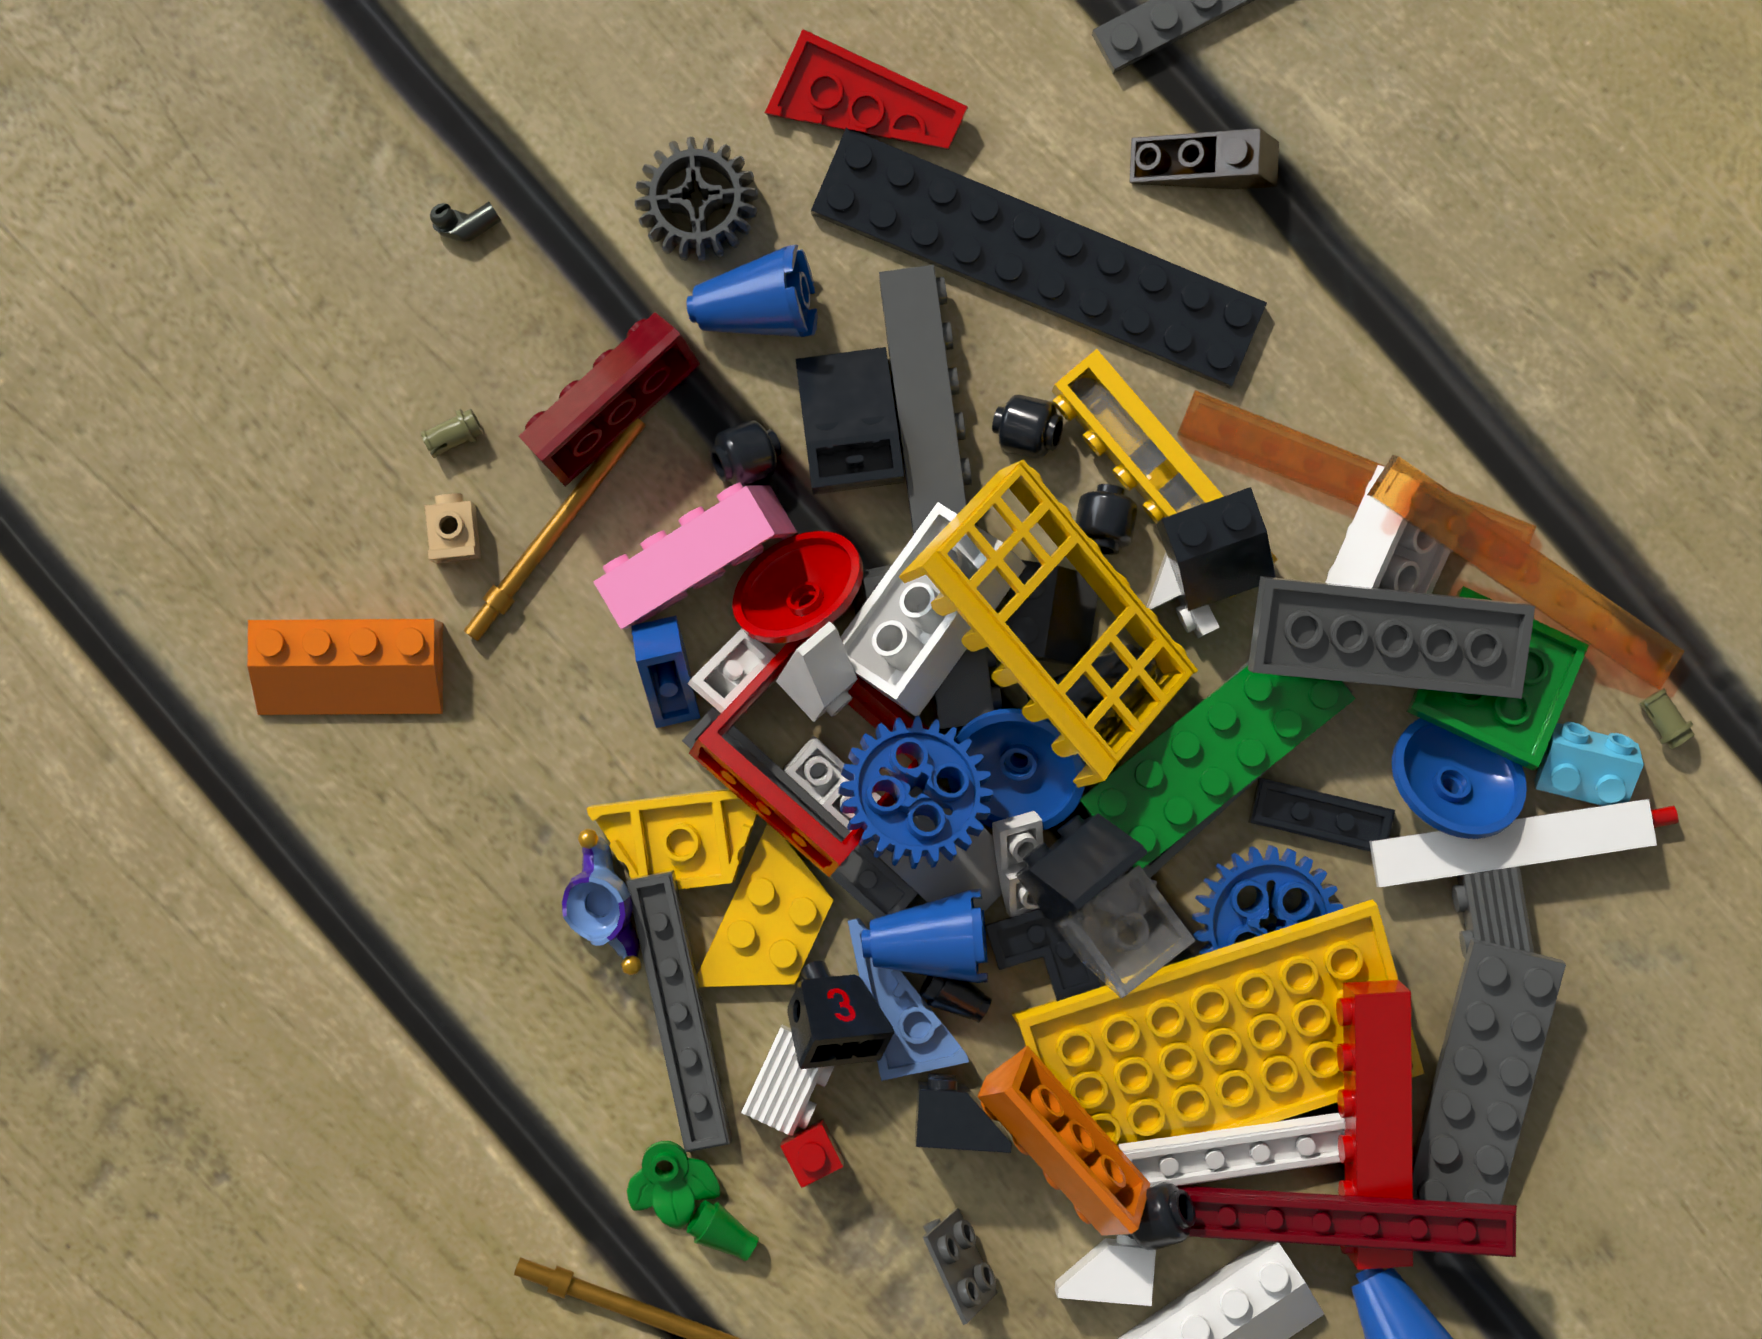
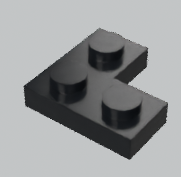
M1041 908L985 925L998 969L1002 970L1043 957L1056 1001L1101 987L1078 911L1048 919Z

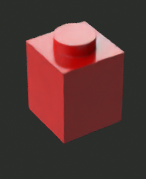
M824 1119L794 1133L793 1136L782 1139L780 1147L801 1188L844 1166V1159Z

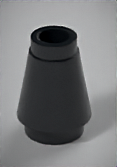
M929 975L926 976L919 993L920 996L927 999L928 1006L972 1019L978 1023L986 1015L992 1001L990 997L986 996L984 992L971 982Z

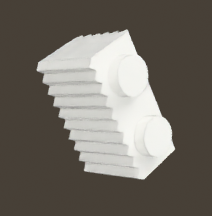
M781 1025L741 1113L787 1135L793 1136L797 1126L806 1129L817 1105L809 1101L816 1083L823 1087L826 1086L834 1066L800 1070L791 1028Z

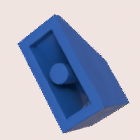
M677 616L631 625L636 663L655 727L660 728L700 719L695 690L688 685L692 675Z

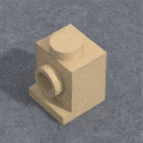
M460 493L435 496L436 504L425 505L429 545L428 559L435 564L481 559L476 504L472 501H463V494ZM448 518H455L458 523L456 531L452 534H445L442 530V524Z

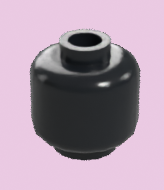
M1014 395L1008 400L1005 407L999 406L996 409L992 431L998 434L999 444L1003 451L1030 458H1043L1049 450L1055 451L1059 445L1063 431V416L1058 415L1056 406L1051 401L1025 395Z
M754 420L719 432L715 438V446L710 448L711 461L719 478L723 482L729 481L733 485L741 482L742 486L749 485L774 474L777 467L776 456L782 453L781 445L775 432L772 429L766 431L760 423Z
M1099 484L1097 491L1083 494L1079 499L1075 521L1084 533L1098 544L1101 553L1104 555H1116L1119 553V548H1124L1131 544L1137 516V504L1131 498L1124 495V488L1112 484Z
M1162 1182L1150 1186L1147 1189V1199L1139 1229L1127 1235L1131 1239H1135L1137 1244L1146 1250H1158L1183 1242L1189 1236L1196 1220L1192 1199L1186 1191L1180 1190L1172 1183Z

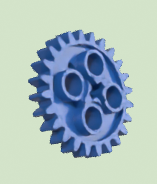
M920 716L915 717L911 728H906L900 717L896 718L893 732H890L882 723L878 724L875 731L877 740L865 733L860 741L863 750L852 747L848 758L853 764H844L841 775L850 781L840 784L838 794L851 798L842 803L840 811L841 813L855 814L848 823V830L862 828L864 832L858 844L863 846L872 840L877 843L874 853L876 858L880 857L886 850L891 851L893 866L899 863L902 855L909 857L912 869H916L923 856L926 857L931 868L936 867L940 852L947 860L953 861L957 855L955 845L967 851L972 844L968 834L979 837L984 826L978 820H987L991 812L990 808L981 803L990 801L993 796V790L980 787L988 782L991 773L989 771L976 770L984 756L976 754L969 757L967 751L972 740L967 739L957 744L954 741L957 728L953 727L943 735L939 733L940 724L937 719L933 721L929 729H923ZM901 753L912 755L917 760L918 767L912 769L903 767L898 763L896 755ZM884 769L889 775H881L879 770ZM937 779H952L957 784L959 791L956 793L944 792L939 788ZM915 786L923 790L917 798L909 795V792ZM876 791L889 793L893 797L895 805L890 807L878 805L874 801L872 793ZM943 809H950L952 814H945ZM919 815L929 817L935 825V830L931 832L919 830L913 822V817Z
M1268 845L1265 858H1262L1257 848L1249 847L1248 861H1244L1238 854L1233 853L1231 854L1234 866L1232 869L1229 870L1219 863L1216 865L1217 871L1221 876L1218 882L1208 878L1204 879V883L1212 891L1209 896L1196 895L1195 899L1206 906L1205 912L1192 914V919L1204 924L1205 928L1198 930L1193 936L1198 941H1208L1209 943L1199 952L1202 955L1233 945L1236 938L1244 932H1251L1254 938L1341 910L1344 907L1339 902L1328 900L1338 890L1333 884L1320 885L1327 875L1325 870L1319 868L1309 873L1313 863L1312 859L1304 856L1295 865L1296 851L1287 848L1281 859H1279L1278 849L1273 845ZM1273 880L1274 887L1269 901L1268 892L1266 891L1267 882ZM1246 886H1254L1257 894L1255 902L1248 908H1239L1237 904L1239 891ZM1292 888H1299L1302 893L1301 903L1293 910H1285L1283 906L1284 895ZM1270 912L1277 917L1276 923L1269 924L1266 930L1259 925L1260 919L1268 918Z

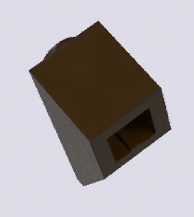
M1261 128L1134 137L1131 139L1129 183L1233 190L1277 187L1279 141Z

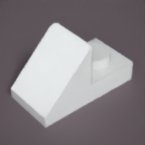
M1165 553L1146 607L1153 610L1178 598L1181 606L1176 608V612L1187 633L1194 630L1197 638H1200L1218 629L1219 625L1209 605L1187 611L1167 553Z
M741 628L690 679L688 685L722 713L776 655L760 641L748 636Z

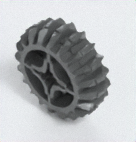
M688 137L686 142L687 150L680 151L678 143L672 141L669 143L672 153L670 157L667 158L659 150L654 153V158L659 165L658 168L648 164L643 166V173L651 181L642 180L636 182L637 191L647 196L636 199L635 207L640 211H648L639 218V223L642 228L654 226L648 234L649 240L652 243L658 242L666 236L662 245L664 253L670 254L678 244L680 245L679 257L681 260L686 261L690 256L691 249H696L698 260L702 262L706 261L707 258L705 248L713 247L715 255L719 258L724 256L721 242L726 240L733 248L739 246V240L733 233L735 230L742 234L750 233L751 227L742 217L754 218L757 216V208L747 202L758 199V190L746 187L754 181V175L752 171L740 172L745 165L742 156L734 157L728 161L731 154L730 146L724 144L717 153H713V139L706 138L703 149H697L695 138ZM701 167L711 168L721 173L733 188L722 189L721 185L706 183L702 178ZM686 169L684 183L678 188L668 190L666 195H661L668 180L677 172ZM695 180L702 197L708 199L707 201L702 200L703 205L699 207L698 219L690 200H686L687 197L692 199L691 193L695 192ZM725 204H733L725 220L715 228L706 231L707 219L710 214L716 210L725 209ZM671 209L672 213H681L688 216L691 220L693 233L685 232L672 226L662 216L660 210Z

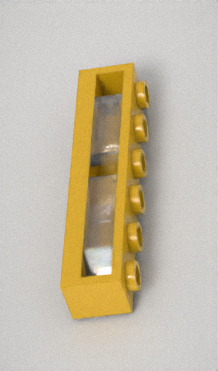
M1095 349L1054 384L1052 392L1056 398L1052 402L1056 409L1067 421L1070 422L1074 418L1086 431L1082 435L1086 444L1096 455L1101 456L1105 453L1116 466L1112 470L1116 479L1128 491L1135 488L1146 501L1142 508L1156 524L1164 517L1224 497L1098 349ZM1271 552V554H1272V559H1273V563H1274V562H1276L1278 559H1277V557Z

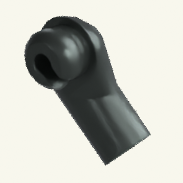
M489 201L470 214L453 210L446 203L436 205L430 212V220L435 231L441 236L462 242L473 240L501 221Z

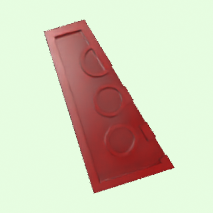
M802 29L765 110V114L845 130L847 127L849 130L863 134L949 150L967 113L968 106Z

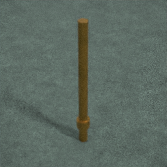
M639 418L635 420L596 459L497 587L493 584L482 598L486 602L463 630L465 633L478 642L500 613L506 614L515 602L512 597L646 427L643 421Z
M520 1257L514 1272L515 1276L548 1287L547 1293L564 1299L567 1294L686 1339H741L573 1277V1271L560 1266H556L554 1270Z

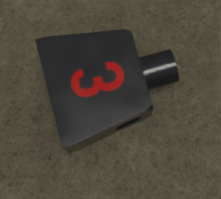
M814 961L805 965L800 972L802 981L798 983L787 1009L800 1070L880 1061L894 1034V1029L861 977L855 974L831 977L828 967L823 961Z

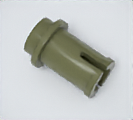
M459 409L456 411L457 416L427 431L421 432L422 439L428 451H431L430 453L433 458L468 440L474 443L477 441L476 437L483 434L482 427L472 409L465 412Z
M1662 688L1641 701L1639 705L1644 709L1661 734L1662 738L1659 740L1661 744L1667 743L1670 749H1674L1695 735L1690 728L1694 724L1692 721L1686 722L1667 695L1665 688Z

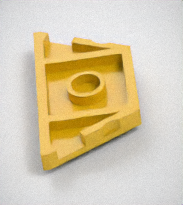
M729 789L598 804L587 807L588 816L592 822H597L611 843L609 847L617 859L628 868L630 878L674 870L678 889L733 883L757 817V813Z
M768 823L697 973L699 987L795 984L834 901L788 841Z

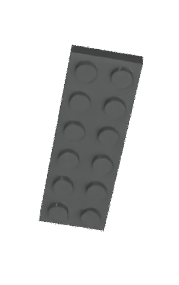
M1260 576L1248 670L1253 673L1522 699L1535 606L1524 603Z
M1471 938L1412 1157L1413 1199L1501 1205L1566 963L1563 960Z

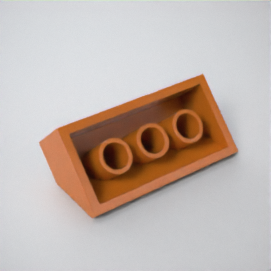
M436 619L248 620L247 667L258 715L443 714V622Z
M1026 1046L988 1074L977 1096L981 1101L983 1110L992 1120L999 1121L1012 1135V1140L1021 1153L1027 1156L1030 1155L1043 1170L1047 1182L1054 1189L1061 1190L1073 1203L1080 1219L1086 1224H1092L1102 1236L1132 1234L1138 1230L1147 1199V1189L1151 1183L1035 1053Z

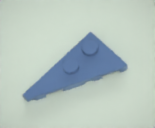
M860 918L848 920L859 977H861L894 1029V1034L881 1060L877 1061L881 1081L968 1063L967 1053L919 995L902 971L874 967L872 958L863 957L861 933L862 930L868 929Z

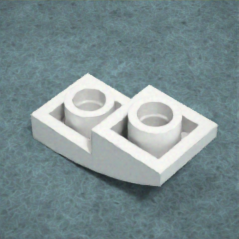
M813 736L783 770L847 828L849 821L855 814L841 813L840 811L842 803L851 798L838 794L840 784L850 781L841 775L845 763ZM876 792L872 793V797L877 803L881 796Z
M1035 811L993 822L996 864L1008 915L1014 917L1039 909L1038 904L1015 875L1027 866L1023 858L1043 843L1042 819Z

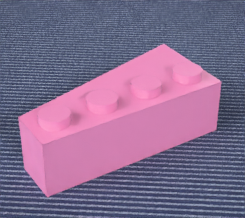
M741 482L736 483L716 496L719 503L707 511L701 506L682 516L678 520L681 527L667 535L663 530L645 539L640 544L643 551L629 559L627 554H624L604 565L603 570L606 574L593 582L620 629L631 628V625L643 623L688 596L686 590L693 587L696 590L722 577L726 572L724 569L726 565L731 563L732 566H736L760 555L764 549L762 543L768 539L782 538L785 540L796 534L795 527L771 486L743 487Z

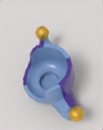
M587 828L581 831L578 837V841L581 847H583L582 873L571 878L565 888L562 899L563 918L572 930L581 937L591 941L592 945L602 946L608 943L617 955L623 959L621 963L623 972L628 975H634L640 971L642 966L638 958L640 942L630 921L633 911L631 894L625 882L614 873L611 848L608 843L601 837H598L596 831Z

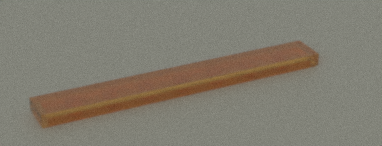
M1196 390L1192 394L1177 432L1179 436L1357 507L1360 506L1366 487L1371 481L1377 466L1389 468ZM1427 483L1470 506L1454 542L1455 546L1512 569H1520L1536 529L1535 525Z
M1391 456L1367 494L1528 604L1535 606L1541 613L1653 688L1661 689L1685 652L1399 456Z

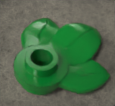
M659 1141L647 1148L643 1155L642 1168L630 1178L627 1188L628 1201L633 1211H641L653 1206L657 1217L662 1223L677 1230L683 1229L689 1223L695 1207L694 1200L715 1199L720 1196L718 1178L709 1164L703 1160L688 1158L685 1150L672 1141ZM667 1160L672 1163L673 1168L669 1171L660 1170L656 1164L659 1161Z

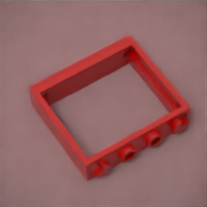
M806 638L787 643L696 740L689 754L824 874L830 877L857 847L864 830L862 828L852 830L840 842L723 738L778 679L796 649L809 639ZM857 676L858 679L848 691V694L852 697V700L848 703L851 708L875 729H877L878 724L882 723L890 732H893V725L898 717L902 719L906 728H911L913 720L902 711V707ZM922 724L923 729H929L926 725ZM904 753L913 761L908 766V769L918 767L917 760L912 755ZM887 792L877 801V804L883 807H890L895 803L893 797Z

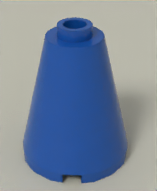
M798 245L786 246L695 285L692 296H688L686 301L690 321L698 323L702 331L807 337L813 336L817 330V308L808 309L810 307V294H816L814 281L806 254L803 249L798 250Z
M981 888L970 889L870 920V930H862L861 933L863 957L872 958L873 966L877 968L974 983H988V973H979V963H988L984 910L974 908L973 900L983 899Z
M1383 1268L1364 1269L1355 1274L1359 1283L1352 1286L1351 1289L1365 1339H1454L1395 1268H1388L1386 1270Z

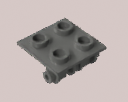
M957 1208L942 1221L939 1218L925 1224L923 1228L926 1234L923 1236V1239L960 1320L965 1325L998 1292L996 1290V1279L993 1270L986 1262H983L977 1249L974 1229L967 1220H964L959 1208Z

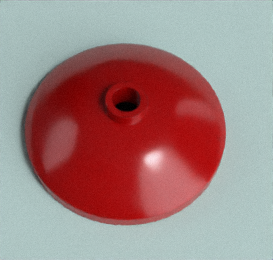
M812 531L798 534L773 545L751 563L735 588L732 608L736 621L748 636L765 643H790L813 636L829 621L833 624L853 602L863 578V563L857 549L844 536L828 531Z

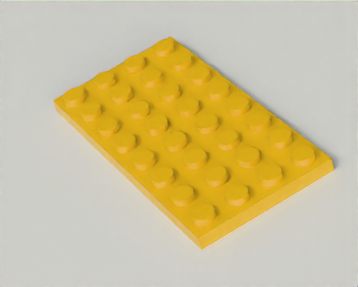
M1371 899L1017 1014L1016 1017L1025 1046H1028L1118 1146V1144L1274 1123L1336 1103L1338 1091L1344 1089V1072H1340L1337 1063L1338 1044H1344L1343 1026L1339 1025L1336 1013L1337 999L1343 998V983L1398 980L1378 905ZM1411 1027L1413 1078L1425 1073Z

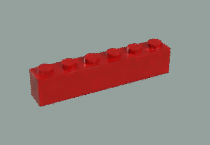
M1399 980L1343 983V998L1337 999L1336 1013L1339 1025L1343 1026L1344 1044H1338L1337 1046L1338 1067L1340 1072H1344V1089L1338 1091L1337 1104L1339 1115L1341 1118H1345L1346 1122L1345 1135H1339L1338 1137L1339 1158L1342 1164L1345 1163V1180L1339 1181L1338 1194L1413 1199L1411 991ZM1340 1246L1342 1253L1347 1254L1358 1270L1413 1266V1251Z

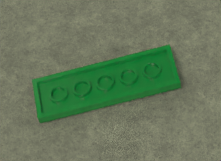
M1247 665L1109 774L1105 781L1099 782L1081 797L1080 802L1091 816L1099 813L1144 846L1148 853L1132 866L1136 872H1139L1356 698L1342 681L1253 673L1248 670Z

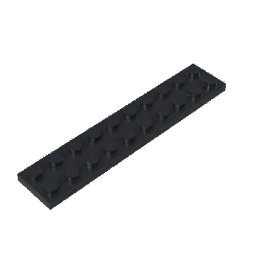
M847 127L811 208V214L1229 389L1233 386L1267 304L1265 301L857 131L849 130Z

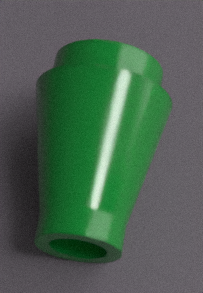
M704 1200L697 1208L686 1230V1233L694 1237V1243L735 1256L744 1262L751 1256L759 1240L758 1236L744 1227L719 1202L713 1205L707 1200Z

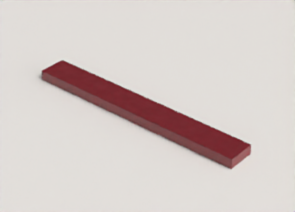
M1176 1186L1188 1193L1195 1207L1196 1220L1188 1237L1516 1257L1517 1205Z

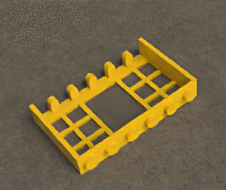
M1024 459L999 470L899 575V578L904 583L927 575L940 590L938 596L931 602L932 609L941 616L957 611L971 627L962 637V644L972 652L988 647L1001 662L992 673L994 682L1001 687L1018 683L1031 698L1022 709L1023 716L1030 722L1049 719L1061 733L1052 743V750L1060 757L1079 754L1087 765L1073 780L1078 788L1105 781L1115 765L1188 679L1198 671L1188 658L1185 649L1171 638L1159 623L1156 614L1142 603L1130 588L1127 579L1113 568L1101 553L1098 544L1084 533L1072 518L1069 509L1055 498L1043 483L1040 474L1031 468ZM1008 489L1011 490L1030 513L1023 522L1019 520L1001 498ZM992 506L1014 531L996 551L974 526ZM1036 523L1041 526L1058 547L1051 556L1029 532ZM965 534L987 559L970 579L965 576L947 554ZM1020 540L1042 564L1025 585L1003 560ZM1066 556L1117 619L1065 678L1057 684L1005 622ZM994 568L1016 593L999 613L993 609L976 589ZM1123 627L1126 628L1140 646L1146 649L1137 660L1116 636ZM1108 645L1129 669L1112 689L1091 665ZM1153 658L1157 663V667L1164 674L1157 683L1144 669ZM1082 674L1087 677L1104 698L1087 718L1065 694ZM1137 678L1148 693L1131 712L1119 697ZM1112 707L1123 720V723L1106 742L1094 726Z

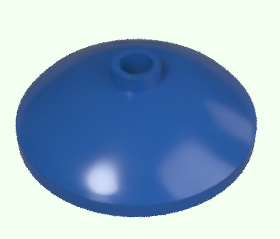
M999 709L974 718L955 737L954 741L957 744L971 739L972 743L967 751L969 757L976 754L984 756L976 770L989 771L991 773L988 782L980 786L993 790V796L990 801L981 803L990 808L991 812L987 820H978L980 823L993 828V822L1035 811L1042 819L1043 830H1046L1065 820L1079 804L1085 786L1078 788L1073 780L1086 766L1085 761L1079 754L1060 757L1052 750V743L1061 733L1049 719L1030 722L1023 716L1022 709ZM1013 753L1025 754L1027 758H1017ZM948 778L952 793L958 792L957 784Z
M1421 718L1411 723L1395 744L1392 754V772L1397 789L1410 809L1433 828L1459 838L1481 839L1502 832L1520 814L1527 792L1526 778L1522 765Z

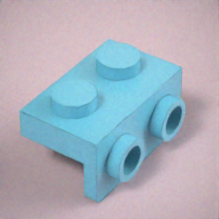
M1557 723L1534 779L1535 789L1601 806L1629 802L1644 766L1639 744L1623 734L1610 733L1605 735L1589 731L1578 723Z

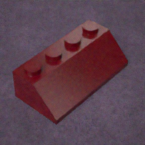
M654 312L648 319L644 318L637 321L629 329L627 338L614 350L609 349L603 352L595 360L593 369L581 380L569 383L561 391L559 400L548 410L535 414L527 422L525 431L519 437L566 487L597 459L635 420L643 417L700 363L682 335L671 324Z

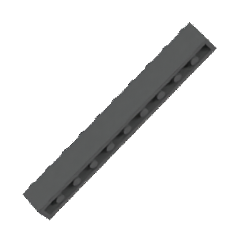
M934 265L879 272V284L913 536L937 502L958 514L967 505L964 486L972 485L969 458H960L958 440H966L963 413H954L952 395L960 394L957 368H948L946 350L954 349L950 322L942 323L939 306L947 304L944 277L936 278ZM988 647L975 652L966 649L935 692L937 718L940 724L939 731L953 727L962 728L971 720L984 713L1002 709L999 685H990L988 668L996 667V657Z

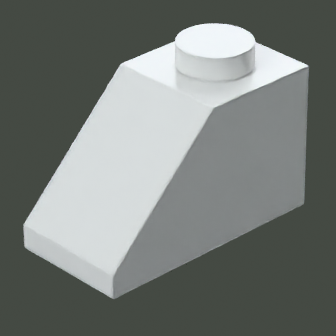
M829 621L796 649L776 682L809 718L815 722L825 712L831 717L835 716L852 700L848 691L858 678L837 628Z
M1127 1234L1117 1235V1239L1105 1238L1055 1281L1057 1298L1152 1306L1156 1250L1144 1249L1137 1244L1135 1239H1131Z

